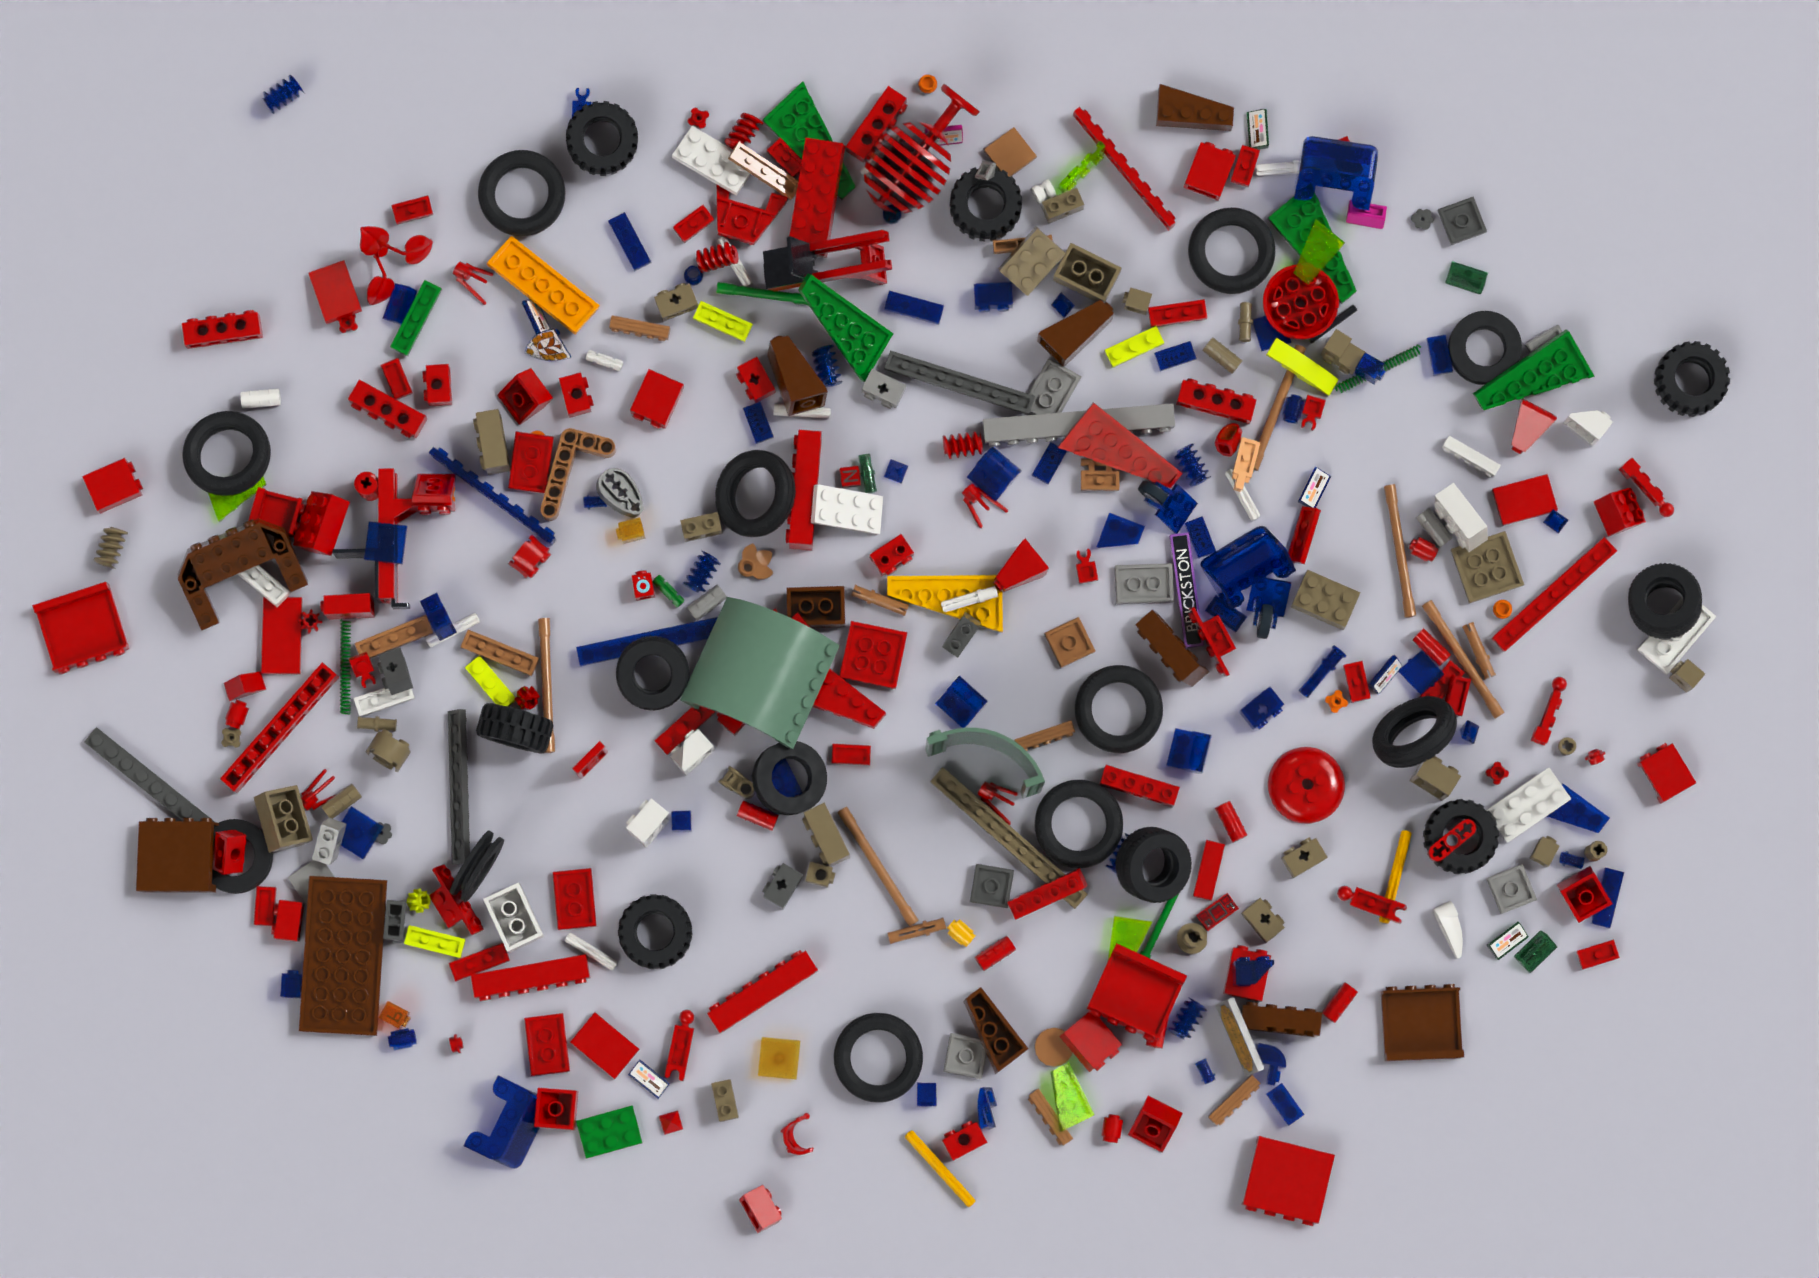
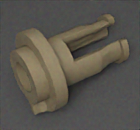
M1188 923L1178 931L1177 944L1185 953L1197 954L1207 945V932L1199 924ZM1193 933L1194 937H1197V942H1192L1188 934Z

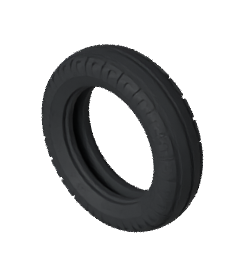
M515 150L500 155L487 166L479 182L478 200L484 216L495 228L513 236H530L544 231L558 218L565 202V184L560 171L547 157L534 151ZM518 168H528L536 171L545 179L548 185V198L544 207L537 214L527 218H515L507 215L499 208L495 199V191L499 180L507 172Z
M1222 208L1209 213L1196 225L1189 240L1188 256L1194 273L1202 283L1221 293L1238 294L1255 288L1268 276L1275 260V242L1269 227L1256 214L1241 208ZM1233 225L1244 228L1256 240L1258 246L1257 262L1244 274L1237 276L1221 274L1207 260L1205 253L1206 241L1215 230L1223 226Z
M235 411L213 413L201 419L188 433L183 446V464L189 478L202 490L219 496L240 494L252 488L264 476L270 462V442L262 426L250 416ZM224 430H235L245 434L252 442L253 453L249 464L241 472L233 476L219 477L210 474L203 468L201 464V451L205 442L212 435Z
M751 450L734 457L722 470L716 485L715 504L721 520L733 532L745 537L767 535L778 529L785 522L793 508L796 494L793 474L785 461L772 452ZM756 468H765L770 472L775 483L773 502L762 516L755 519H745L739 513L736 506L735 497L738 484L749 471Z
M1126 665L1107 666L1092 673L1081 685L1075 700V718L1081 733L1097 748L1112 753L1131 752L1147 744L1158 731L1163 717L1162 697L1155 683L1142 671ZM1117 682L1126 683L1136 688L1142 695L1146 705V715L1141 726L1134 732L1122 736L1112 735L1103 731L1096 724L1092 715V702L1096 693L1102 687Z
M1434 696L1418 697L1404 702L1402 705L1400 704L1394 710L1387 713L1375 728L1372 738L1375 754L1383 763L1395 768H1407L1426 762L1427 759L1429 760L1436 756L1435 754L1441 752L1452 740L1457 728L1455 712L1445 700ZM1423 719H1436L1430 731L1418 740L1405 745H1393L1396 737L1409 725Z
M1070 780L1053 787L1042 798L1035 815V833L1041 848L1057 863L1071 868L1092 867L1106 860L1117 848L1123 833V815L1117 800L1103 786L1088 780ZM1073 797H1084L1094 801L1102 809L1106 819V831L1102 840L1093 848L1084 851H1075L1064 847L1056 839L1052 830V816L1055 809L1063 801Z
M870 1013L850 1022L839 1035L834 1049V1066L840 1082L854 1096L869 1102H887L904 1095L917 1081L923 1064L922 1046L915 1031L904 1020L887 1013ZM884 1030L892 1033L901 1041L906 1052V1063L902 1073L894 1081L885 1085H872L864 1082L856 1075L851 1065L853 1045L860 1036L869 1031Z

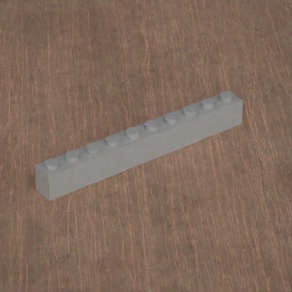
M1173 403L1103 409L1132 433L1133 431H1140L1141 434L1152 433V430L1157 429L1160 432H1170L1171 428L1175 427ZM1086 411L983 419L984 444H989V447L1000 446L1001 442H1008V445L1019 444V441L1027 440V443H1038V439H1046V442L1057 441V438L1065 437Z

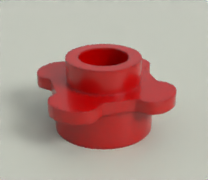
M693 108L691 110V118L688 119L689 125H694L700 129L705 128L706 119L709 117L708 111H700L698 108Z
M355 314L338 320L340 332L345 333L348 330H357L358 325L355 322Z
M1594 749L1588 753L1585 760H1588L1591 765L1601 763L1605 760L1603 756L1605 751L1602 752V750Z
M1495 762L1491 769L1486 770V776L1490 777L1495 785H1499L1501 780L1509 775L1508 770H1505L1500 762Z
M454 1034V1037L449 1038L451 1050L453 1053H461V1049L464 1048L462 1038Z

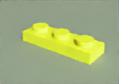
M700 301L693 316L694 320L743 342L746 341L753 326L752 323L703 301Z
M1157 326L1105 349V353L1112 368L1163 345L1164 341Z
M480 655L465 667L495 704L509 707L515 702V696Z
M409 925L404 944L461 958L466 939Z

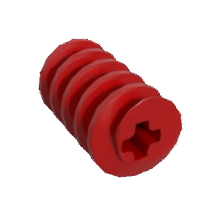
M742 113L740 115L741 119H738L736 121L737 125H734L732 128L734 132H730L728 134L730 138L724 140L725 144L731 149H734L738 142L745 145L744 143L751 144V140L748 137H755L756 135L752 131H759L760 129L756 124L763 125V122L751 114Z
M724 242V248L721 244H718L717 250L714 246H711L710 252L707 248H704L703 254L701 250L696 251V261L701 273L737 264L739 260L736 247L734 245L730 246L728 242Z
M973 431L972 437L966 432L964 438L958 433L956 439L951 434L949 440H947L945 435L942 436L944 454H947L949 459H952L953 453L959 458L961 452L967 457L968 451L974 456L976 450L982 455L981 432L978 436Z
M362 472L357 475L354 486L359 495L367 501L378 499V478L375 474Z

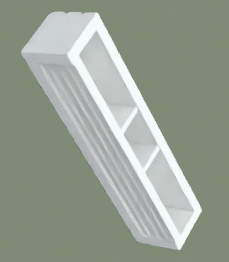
M1448 436L1442 446L1445 452H1451L1455 458L1465 460L1466 464H1472L1476 470L1484 471L1485 475L1489 477H1494L1501 466L1451 436Z

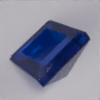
M1062 292L1051 304L1064 318L1075 306Z
M890 459L884 477L902 484L908 465Z
M1553 509L1543 523L1557 533H1560L1568 519Z
M1467 720L1460 729L1461 738L1474 744L1479 725Z

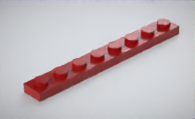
M1077 108L1073 113V117L1167 230L1172 229L1176 223L1174 221L1176 218L1172 212L1164 209L1162 200L1158 196L1154 197L1150 192V186L1145 181L1142 182L1139 179L1140 175L1134 167H1129L1126 163V157L1114 149L1116 146L1112 140L1106 139L1102 128L1098 124L1094 125L1090 120L1092 118L1085 109Z
M1604 537L1491 639L1503 652L1507 651L1617 552L1616 548Z

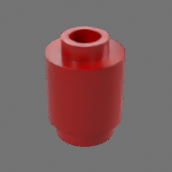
M1421 537L1413 538L1409 545V549H1411L1410 554L1426 562L1428 560L1432 562L1439 548L1435 547V544Z
M237 699L235 703L231 702L225 717V724L240 729L249 711V708L246 707L247 703Z
M1109 1114L1108 1118L1104 1117L1101 1134L1103 1136L1102 1141L1118 1143L1123 1126V1120H1120V1116Z

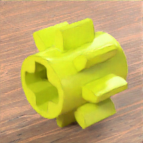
M420 888L414 889L413 893H408L406 903L410 911L423 913L424 909H429L431 899L427 891H421Z

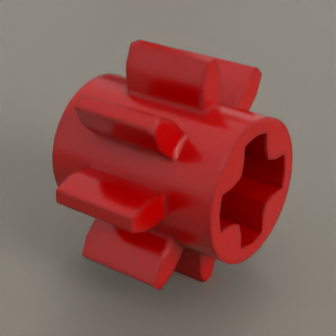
M312 609L309 611V614L302 612L301 614L304 618L298 619V622L302 623L300 630L305 628L308 634H310L312 629L317 632L319 629L316 625H320L323 622L318 620L320 613L315 615ZM309 617H311L312 621H315L311 626H309L308 622H305Z
M524 686L517 691V697L514 700L522 710L524 708L530 710L538 704L537 699L540 696L533 686L530 688Z

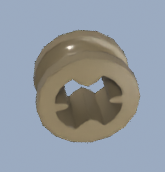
M1569 737L1563 738L1558 744V749L1562 754L1570 755L1576 750V742ZM1564 741L1572 744L1571 751L1567 752L1566 749L1562 748V745L1565 744Z

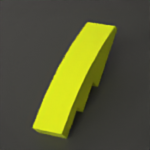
M1278 338L1274 340L1266 356L1282 364L1283 368L1297 375V378L1330 396L1339 380L1310 358Z

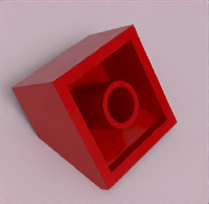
M532 368L516 374L497 394L519 425L541 411L553 399Z
M1591 866L1557 884L1578 923L1612 905Z
M538 1088L534 1127L575 1130L579 1091Z
M1148 1095L1128 1135L1163 1153L1183 1113Z

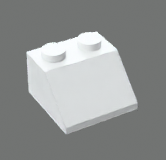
M1595 410L1571 413L1563 424L1594 446L1613 421L1610 420L1611 417L1604 411Z

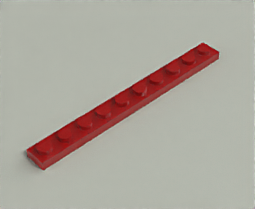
M799 613L792 617V619L810 627ZM702 706L699 709L691 707L662 733L655 742L666 755H669L676 746L685 741V736L691 730L696 731L716 711Z

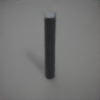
M1354 305L1347 308L1335 317V320L1325 332L1308 339L1311 344L1355 313L1357 308Z

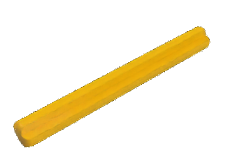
M1407 830L1401 831L1385 897L1391 900L1396 898L1412 835ZM1379 917V922L1388 924L1390 922L1388 919Z
M913 1130L909 1131L905 1135L909 1143L965 1205L971 1207L976 1202L972 1195Z

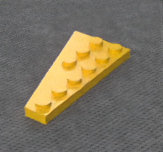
M997 575L887 576V596L957 619H961L966 612L980 621V626L1003 633L1002 590L999 591L996 588L998 594L996 598L952 611L943 612L941 606L942 601L995 586L993 582Z

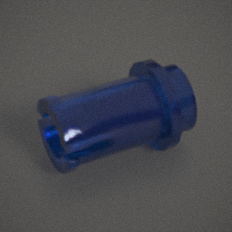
M587 495V497H583L584 508H588V510L593 507H607V504L599 496Z
M1568 851L1561 852L1559 863H1562V866L1569 865L1579 869L1583 868L1584 857L1569 854Z
M1206 1058L1195 1063L1201 1074V1081H1204L1205 1085L1216 1080L1214 1077L1216 1074L1212 1073Z

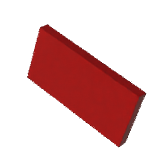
M263 597L262 674H301L302 630L300 628L302 623H299L298 619H302V597H287L278 607Z

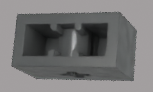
M965 612L944 642L942 648L958 658L980 627L981 622Z
M401 648L378 655L380 662L377 665L380 673H384L385 676L382 678L384 688L389 689L391 695L413 688Z
M783 863L781 866L777 865L772 874L775 876L771 883L767 882L762 890L765 893L763 896L765 899L782 909L785 908L803 877V874ZM784 880L787 887L779 890L777 882Z
M387 900L384 941L403 942L406 901Z

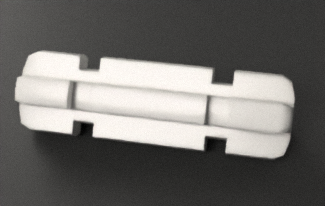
M592 350L587 352V361H595L596 364L608 368L613 367L617 371H620L623 366L622 360H614L613 357L601 353L596 354Z

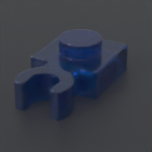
M576 88L575 94L578 101L572 102V118L577 110L582 109V106L592 104V102L586 101L590 96L589 88H586L585 95H580L579 88Z

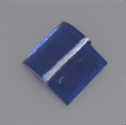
M991 447L976 463L977 465L967 478L994 501H997L1022 470L995 447Z
M959 675L935 704L960 727L966 728L986 706L988 700Z
M1175 728L1166 765L1191 773L1203 774L1212 735Z

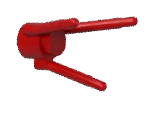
M460 261L453 271V275L457 277L456 281L460 282L483 305H486V301L464 279L469 280L470 277H473L483 283H487L486 279L476 275L473 271L488 276H493L494 274Z
M971 484L962 492L965 497L963 501L970 509L979 528H982L983 525L971 502L974 504L978 501L989 511L990 508L981 499L983 496L1004 512H1008L1007 508L986 494L979 486L976 487L974 484Z
M326 769L301 793V800L307 811L311 808L313 810L317 809L335 796L333 795L320 802H317L319 799L316 796L335 779L334 776L329 778L314 792L311 791L327 772Z
M985 781L978 791V795L981 796L980 800L985 802L1008 825H1011V822L988 799L993 800L994 797H997L1014 806V802L998 794L997 791L1000 790L1015 796L1018 793L998 786L993 782L988 783Z

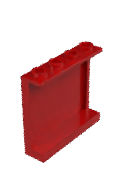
M107 582L32 605L34 613L37 614L53 665L52 671L55 673L64 674L69 672L70 668L76 666L77 668H83L89 665L88 662L94 660L101 662L106 660L107 656L113 654L114 656H120L125 654V650L129 649L112 591Z
M1116 943L1087 1010L1095 1017L1100 1018V1016L1107 1018V1022L1112 1025L1118 1026L1120 1024L1124 1026L1125 1030L1132 1034H1136V1032L1142 1034L1143 1038L1147 1041H1158L1187 975Z
M1257 1136V1145L1241 1205H1245L1246 1210L1256 1212L1257 1209L1265 1210V1215L1273 1217L1276 1216V1213L1284 1215L1283 1219L1293 1222L1295 1218L1303 1220L1302 1224L1313 1226L1314 1223L1319 1224L1335 1155Z

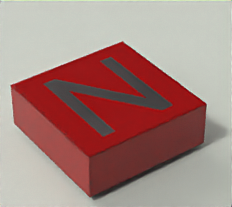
M859 466L840 468L842 488L861 486Z

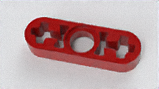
M1469 819L1461 821L1428 849V857L1434 862L1443 860L1475 833V823ZM1463 824H1470L1471 833H1463L1461 836L1464 839L1462 840L1455 830L1457 829L1460 832L1464 828ZM1449 835H1454L1457 838L1455 846L1448 845L1446 840ZM1444 845L1447 849H1449L1448 852L1446 851V849L1441 851L1440 858L1439 856L1434 857L1432 855L1434 853L1433 848L1437 850Z

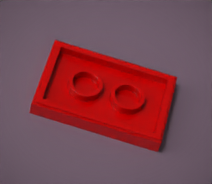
M344 260L308 273L326 324L362 312Z
M515 432L508 488L545 493L549 479L554 436Z
M417 474L412 502H451L456 474Z
M1548 474L1492 489L1502 526L1558 511Z
M599 741L572 768L580 779L608 753L605 745Z
M592 869L553 872L558 930L597 926Z
M595 1012L570 1041V1043L614 1079L617 1078L640 1050Z
M564 1014L524 1018L531 1076L569 1072L570 1066Z

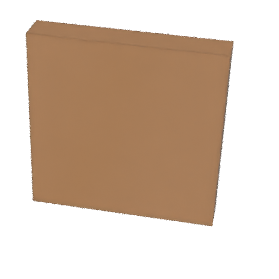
M1015 127L984 149V152L991 161L996 163L998 170L1008 172L1009 177H1012L1037 158Z
M1079 617L1044 633L1060 668L1095 652Z

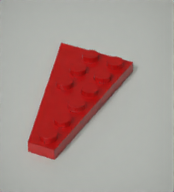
M829 669L813 704L814 708L829 711L834 715L851 719L853 722L873 729L886 716L884 710L831 669Z

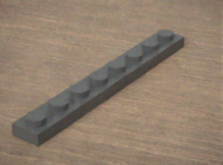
M891 350L884 367L887 371L1030 415L1035 400L1034 395Z
M466 709L448 711L452 865L463 864L470 854Z
M97 727L84 741L181 820L182 818H194V821H200V818H210Z

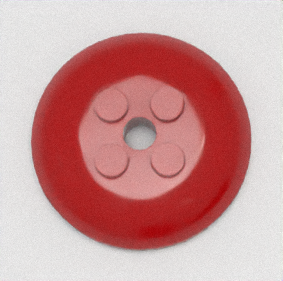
M1305 264L1291 265L1278 271L1269 280L1263 294V310L1268 322L1277 332L1292 339L1304 340L1322 334L1335 320L1339 308L1338 292L1331 278L1322 270ZM1302 299L1305 302V306L1298 307L1295 301Z
M1299 747L1286 752L1274 763L1268 778V791L1274 807L1280 814L1291 821L1310 824L1324 820L1336 811L1344 796L1345 780L1339 764L1328 753L1313 747ZM1310 780L1312 788L1309 790L1304 789L1302 781Z

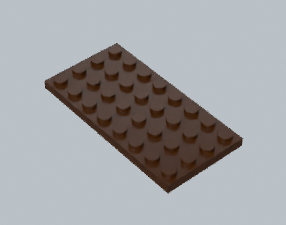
M309 876L299 1031L377 1036L388 880Z

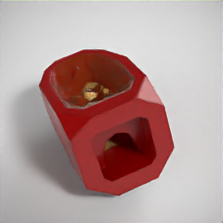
M1227 424L1216 437V449L1223 456L1231 457L1237 451L1242 435V429L1238 424Z

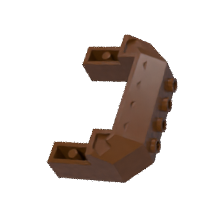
M259 518L256 520L252 519L243 523L242 526L230 528L225 531L226 533L219 536L214 535L208 538L207 541L195 543L187 549L178 572V581L201 631L219 623V617L205 588L275 558L290 592L308 585L306 575L285 528Z

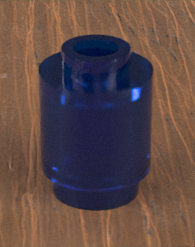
M1291 394V397H1286L1282 413L1284 421L1297 424L1298 420L1301 419L1305 404L1301 396Z
M409 1028L391 1031V1036H387L389 1047H393L394 1051L410 1048L417 1044L414 1029L409 1030Z

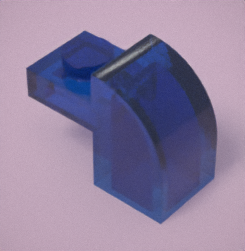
M1257 1043L1256 1050L1262 1064L1269 1066L1266 1085L1275 1086L1276 1082L1279 1083L1281 1071H1278V1067L1286 1068L1285 1056L1275 1046Z

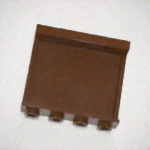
M146 818V821H139L136 891L216 893V885L212 884L214 826H219V823L212 822V818H200V821H194V818H182V821H176V818H164V821H158V818Z
M1444 984V988H1436V985H1424V989H1417L1416 986H1405V990H1397V986L1385 987L1386 990L1381 991L1385 1061L1464 1058L1459 1000L1460 987H1455V984Z

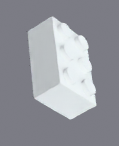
M1454 483L1435 495L1434 511L1440 520L1444 519L1447 523L1446 528L1448 531L1457 536V542L1461 548H1466L1470 552L1488 540L1487 525Z
M652 798L649 801L645 800L639 807L640 812L638 815L635 816L633 814L626 823L628 825L626 828L628 832L645 847L651 844L672 819L669 812Z
M519 882L483 899L508 953L544 937Z

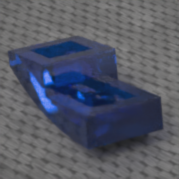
M982 1087L979 1091L978 1118L981 1129L996 1127L991 1108L997 1106L992 1087Z

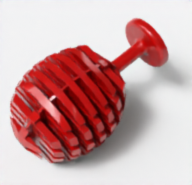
M946 84L942 85L941 91L951 98L949 106L934 125L919 122L929 130L927 134L911 122L902 123L922 139L920 144L899 127L891 128L893 132L915 149L913 152L886 132L881 136L908 158L906 161L878 140L875 142L874 146L901 167L899 171L874 151L870 150L868 156L894 176L891 180L871 163L865 162L864 167L887 185L884 189L864 174V182L881 195L878 199L866 190L873 203L882 210L896 213L885 205V202L888 200L903 213L913 212L893 196L894 192L917 209L924 207L917 199L900 187L901 183L928 203L934 200L907 178L909 174L938 195L941 192L936 185L914 169L916 165L945 186L947 180L921 160V158L925 156L949 175L950 168L928 151V149L932 147L951 162V154L935 141L940 138L948 145L942 132L960 109H965L973 116H977L980 113L979 110Z

